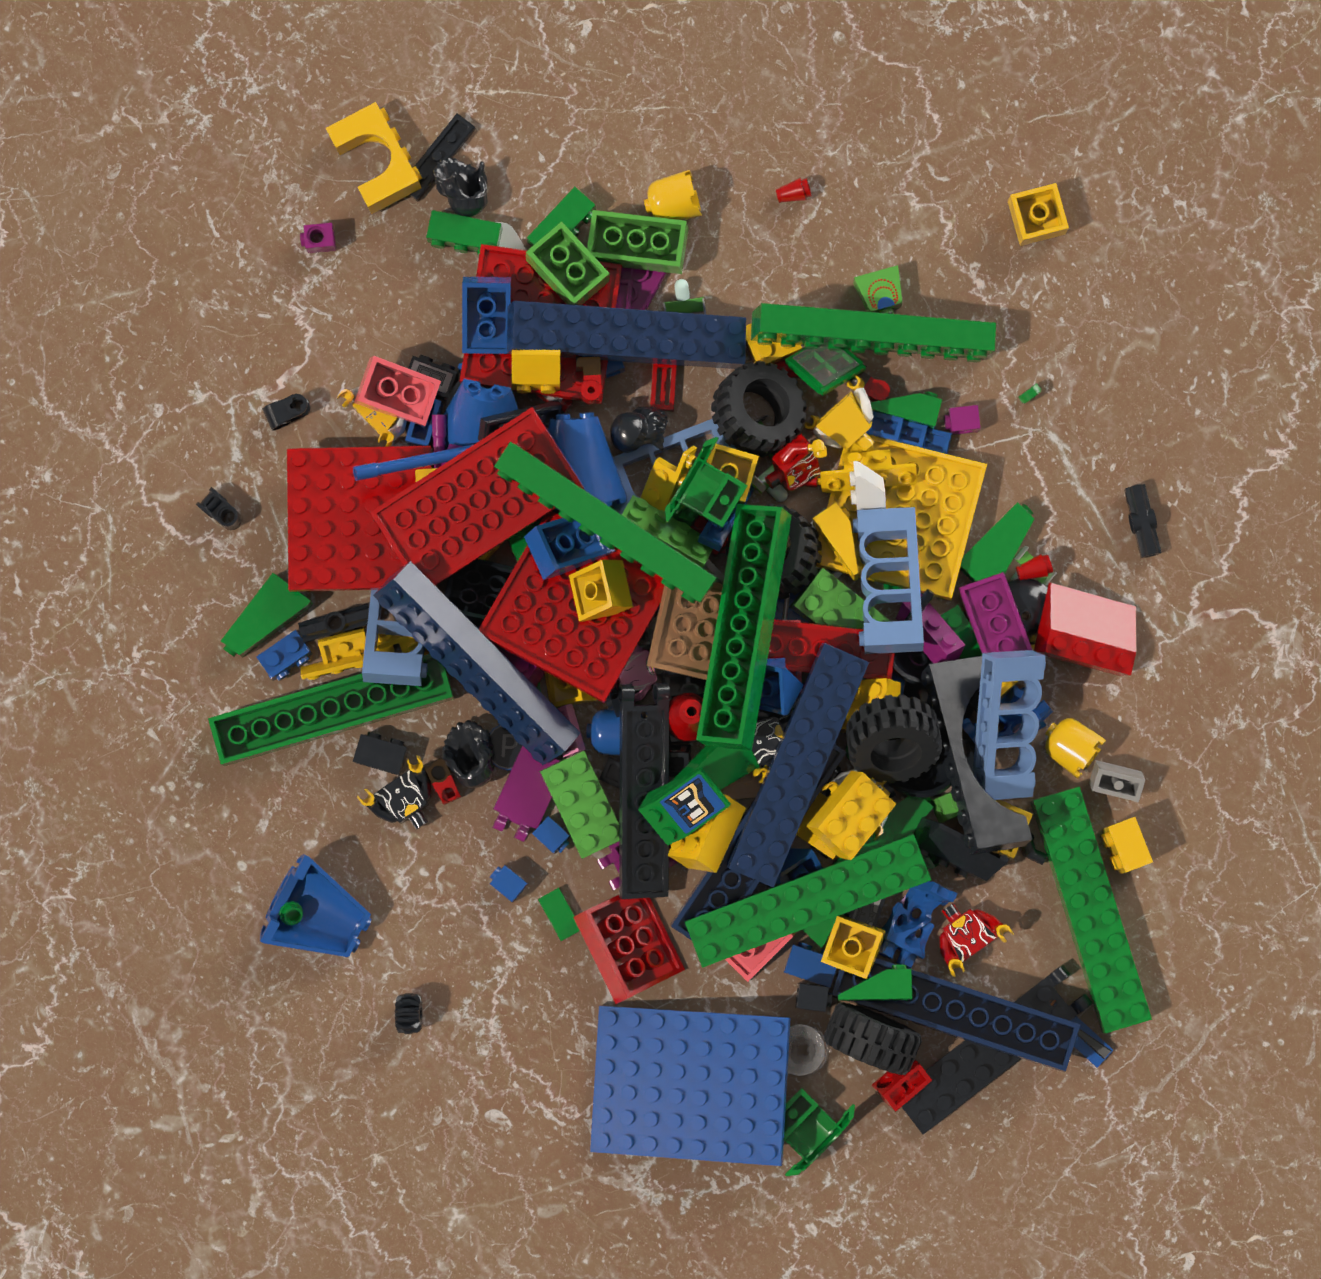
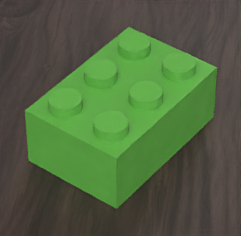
M560 222L526 251V261L567 305L584 304L609 282L610 273L563 222Z

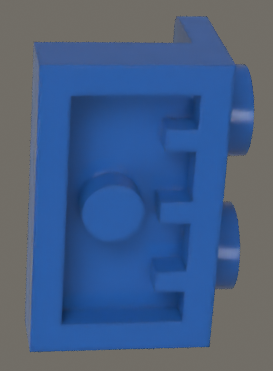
M295 629L256 657L271 680L277 679L281 681L290 674L289 670L296 665L301 667L310 660L309 656L313 653L306 643H303L302 637Z

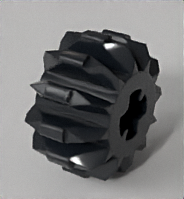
M413 993L398 995L395 1003L396 1030L398 1033L404 1034L420 1032L423 1024V1008L420 995Z

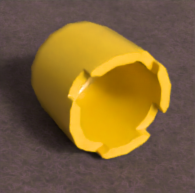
M690 170L652 182L647 190L648 199H644L647 213L652 212L653 217L687 220L702 216L697 191L693 189V177Z
M1066 718L1057 725L1052 723L1045 733L1048 736L1045 742L1046 753L1077 779L1082 776L1080 769L1088 768L1101 751L1097 746L1106 743L1103 737L1073 718Z

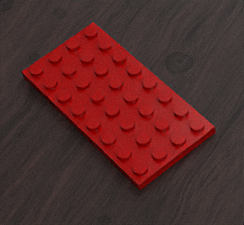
M533 407L370 512L404 566L411 561L436 586L556 508L555 506L553 509L547 508L538 502L540 498L535 493L532 496L517 488L520 483L515 480L512 483L508 482L497 474L499 469L494 466L510 442L524 449L585 490Z

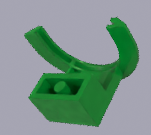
M718 437L707 440L703 444L694 464L665 508L666 522L669 523L680 504L720 528L724 527L748 485L706 462L718 442Z
M802 1088L786 1103L784 1141L803 1158L791 1167L785 1174L786 1177L803 1173L838 1138L854 1119V1104L849 1107L842 1118L836 1123Z

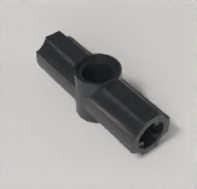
M1145 484L1125 488L1126 501L1130 512L1128 514L1129 524L1132 533L1136 537L1140 558L1161 554V547L1156 532L1157 519L1153 508L1150 507Z
M368 604L339 612H330L325 616L299 622L298 625L303 643L367 626ZM333 618H341V627L335 630L331 629L330 621Z

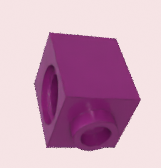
M332 223L303 225L304 232L300 233L301 247H305L307 253L336 251L335 231ZM315 234L324 235L323 240L319 243L311 241Z
M978 405L949 408L948 415H944L945 429H949L952 435L979 432L981 428Z

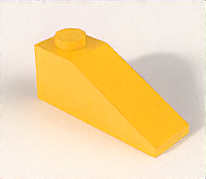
M836 502L813 518V526L851 578L856 581L858 579V567L849 520L851 515L844 506L840 508Z

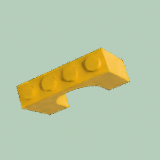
M376 102L326 128L339 155L367 142L383 144L391 151V161L385 172L358 186L360 194L371 214L421 189L419 180L422 179L417 167L414 166L412 168L408 161L411 160V156L406 147L401 148L397 142L401 140L395 127L390 129L387 123L390 118L384 107L379 109Z

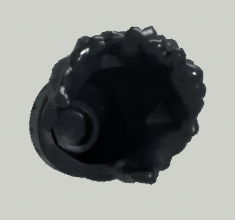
M448 157L446 160L441 158L440 162H437V166L433 168L436 189L442 196L447 197L449 205L455 214L473 217L481 213L487 206L486 191L488 179L484 172L485 163L483 161L480 162L477 169L471 164L466 165L456 158Z
M653 406L637 407L632 412L622 413L611 424L610 437L612 444L624 453H631L646 444H652L663 451V434L668 423V416L664 410H658Z
M475 721L458 722L457 727H452L449 734H447V739L444 741L445 746L442 748V759L446 762L448 768L455 772L463 786L467 788L482 787L491 780L494 772V764L491 759L493 755L491 736L487 729H484Z

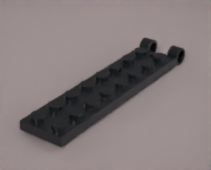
M654 683L653 699L655 704L634 705L635 691L633 684H619V898L668 897L669 845L667 846L638 809L648 792L669 783L670 689L668 683ZM642 712H646L645 718L641 717Z
M1063 964L1013 1002L1068 1021L1093 1004L1085 993L1068 1006L1058 994L1054 986L1070 975ZM1055 999L1056 1005L1051 1006L1050 1000ZM964 1040L925 1070L932 1081L905 1103L902 1109L923 1135L1021 1058Z

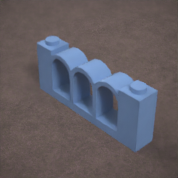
M713 419L664 437L663 451L652 444H646L631 453H622L613 457L627 495V502L617 504V501L612 502L613 509L622 514L633 495L638 497L632 490L624 469L625 466L648 457L653 466L656 454L679 445L684 453L688 449L687 442L710 433L713 438H719L716 444L733 449L736 447L734 445L729 446L725 442L726 438L723 435L720 436L717 432L718 425L713 423Z
M915 507L857 510V519H853V533H858V541H860L859 556L865 566L861 574V588L866 596L863 604L864 629L859 631V645L864 646L865 654L923 651L924 640ZM906 539L907 557L873 558L865 551L868 544L877 540ZM908 570L909 589L877 590L867 583L869 576L876 572ZM910 602L911 621L880 622L874 620L869 615L871 607L880 603Z
M371 590L362 667L363 682L421 686L422 678L427 677L428 667L427 663H423L425 647L418 642V646L409 653L377 651L379 634L413 636L397 621L380 620L382 606L373 596L377 590Z
M1033 650L982 654L973 775L985 792L994 800L1033 797L1036 781L1035 773L1031 771L1035 767L1036 752L1029 743L1034 740L1038 733L1039 719L1032 710L1037 707L1041 700L1042 686L1038 680L1044 678V670L1046 668L1045 655ZM1024 681V693L1019 700L1013 703L1000 704L1002 682ZM1021 714L1022 723L1016 733L1010 736L997 737L999 715ZM996 748H1019V756L1013 766L1006 769H995Z

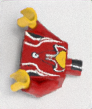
M800 434L775 454L771 459L774 471L765 477L770 488L773 489L781 483L788 491H793L801 486L817 487V485H821V478H818L821 470L817 458L827 456V448L824 442L817 439L810 444Z
M954 903L942 910V913L950 923L941 928L942 933L939 936L940 953L953 977H955L953 971L955 968H961L964 973L965 970L962 962L998 936L1005 943L1007 942L1003 937L1005 932H1010L1014 935L1008 925H1003L996 917L982 910L975 909L972 911L968 909L961 914Z

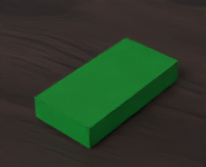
M560 888L538 899L560 941L580 931L573 918L574 914Z

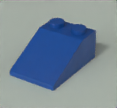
M463 277L462 353L507 354L508 306L511 304V277Z
M564 518L535 526L524 536L543 580L567 573L607 556L615 550L609 549L600 543L601 537L597 534L590 536L579 529L581 524L576 520L571 523Z

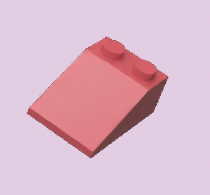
M372 356L367 364L354 403L425 426L441 381L382 358Z
M797 932L725 960L748 982Z

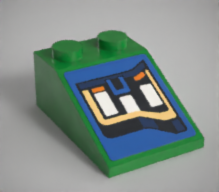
M701 767L648 792L638 810L668 846L690 835L728 808L731 803Z

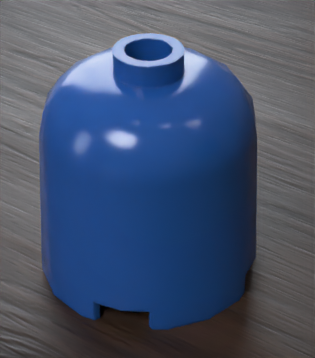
M601 709L593 716L592 724H587L586 736L591 738L592 745L597 752L620 755V717H616L613 709Z

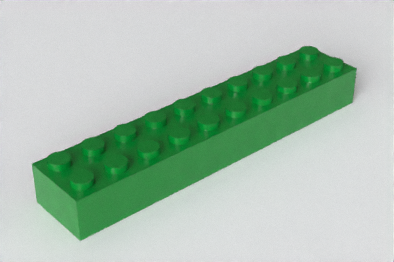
M761 303L752 312L751 341H758L757 344L772 345V342L781 343L782 347H795V344L804 345L806 349H818L819 346L828 347L830 351H841L842 348H849L854 353H864L865 350H873L874 354L877 355L898 352L897 355L901 357L921 354V358L925 359L944 356V360L954 361L958 360L959 357L967 358L968 362H981V359L987 358L988 355L995 351L996 323L767 303Z
M510 442L494 467L499 469L497 472L499 476L511 483L513 480L520 483L517 488L531 496L535 493L540 497L538 502L547 508L553 509L555 506L561 510L558 515L571 523L576 520L581 524L579 529L590 536L597 534L601 537L600 543L612 550L615 547L622 551L620 556L631 563H634L635 560L642 564L641 570L652 577L655 574L663 578L662 584L671 590H675L677 587L683 591L681 596L692 604H695L696 601L702 603L718 579L516 444Z
M737 504L696 738L697 741L708 747L752 751L792 517L782 507Z
M427 654L423 655V663L428 665L427 677L422 678L421 686L363 682L362 674H358L208 718L220 764L228 766L454 700L447 670L438 660Z
M1080 786L1031 801L1030 803L1101 1032L1106 1034L1152 1020Z
M911 834L856 855L852 860H843L685 921V924L703 968L931 881L915 836Z

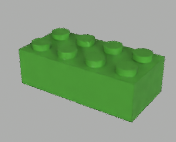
M593 210L587 249L600 262L620 264L624 268L682 274L689 228L687 221Z
M634 495L622 513L623 516L703 568L713 549L699 543L698 539L701 533L690 528L687 523L680 522L673 517L669 523L666 522L664 510H659L648 504L646 500Z
M820 568L816 576L813 575L811 577V583L802 589L789 606L809 623L864 629L863 604L865 600L824 568ZM871 607L869 610V615L874 620L892 622L874 607Z
M584 750L540 770L542 778L582 859L619 841V823Z

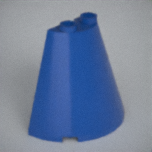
M463 379L443 414L447 415L445 450H447L449 444L464 447L479 442L478 435L481 418L517 410L518 407L512 389L495 384L493 387L486 389L481 386L479 381Z
M594 412L579 413L580 418H570V414L555 415L556 419H550L548 431L585 490L608 506H611L612 502L616 501L617 504L627 502L624 486L598 416H594Z
M303 854L296 861L299 863L297 868L292 866L289 869L271 902L265 917L268 925L267 927L263 925L261 928L260 942L349 957L351 952L355 953L359 947L361 940L357 938L362 930L366 931L370 926L372 919L369 917L371 914L309 856ZM290 901L299 903L303 909V917L296 925H287L279 917L280 908Z

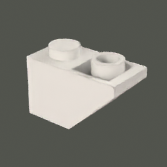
M853 461L854 471L849 472L850 486H855V490H850L852 505L856 504L857 510L886 509L883 477L859 461Z

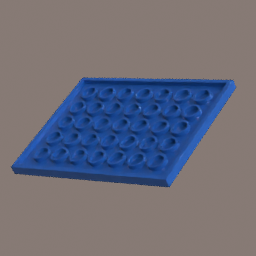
M599 1006L590 1152L782 1166L790 1018Z

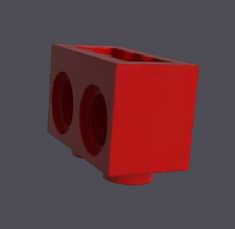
M914 1060L911 1070L907 1074L898 1075L887 1071L872 1084V1087L882 1100L896 1112L929 1084L932 1079L920 1063Z

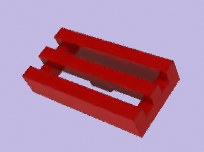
M653 364L650 407L653 406L658 410L674 412L677 365ZM658 368H662L660 405L655 404ZM667 368L672 369L669 405H665Z

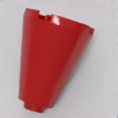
M682 693L670 700L669 732L675 738L683 741L696 740L703 703L701 696L694 693ZM687 710L692 711L695 715L689 716Z

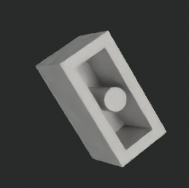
M1095 760L1089 780L1092 791L1139 802L1145 783L1142 771Z

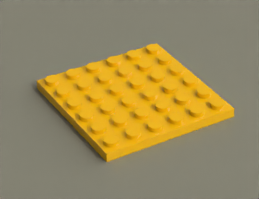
M869 435L875 442L866 451L890 449L892 465L916 464V484L885 487L886 509L915 507L920 593L924 594L929 589L935 594V597L952 600L987 464ZM855 442L848 449L843 448L842 454L865 451ZM842 455L837 470H844ZM850 490L831 492L827 508L837 502L840 508L844 506L851 515L849 520L852 529L858 577L861 578L862 570L865 566L859 556L860 541H858V533H853V519H857L856 504L852 505ZM819 535L818 540L821 542L822 550L818 551V553L822 555L820 564H816V567L848 574L830 547ZM906 539L877 540L868 544L865 551L873 558L907 557ZM908 570L876 572L868 578V580L909 589Z

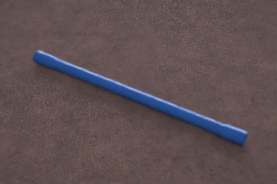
M473 445L381 463L354 466V478L356 481L383 474L445 463Z

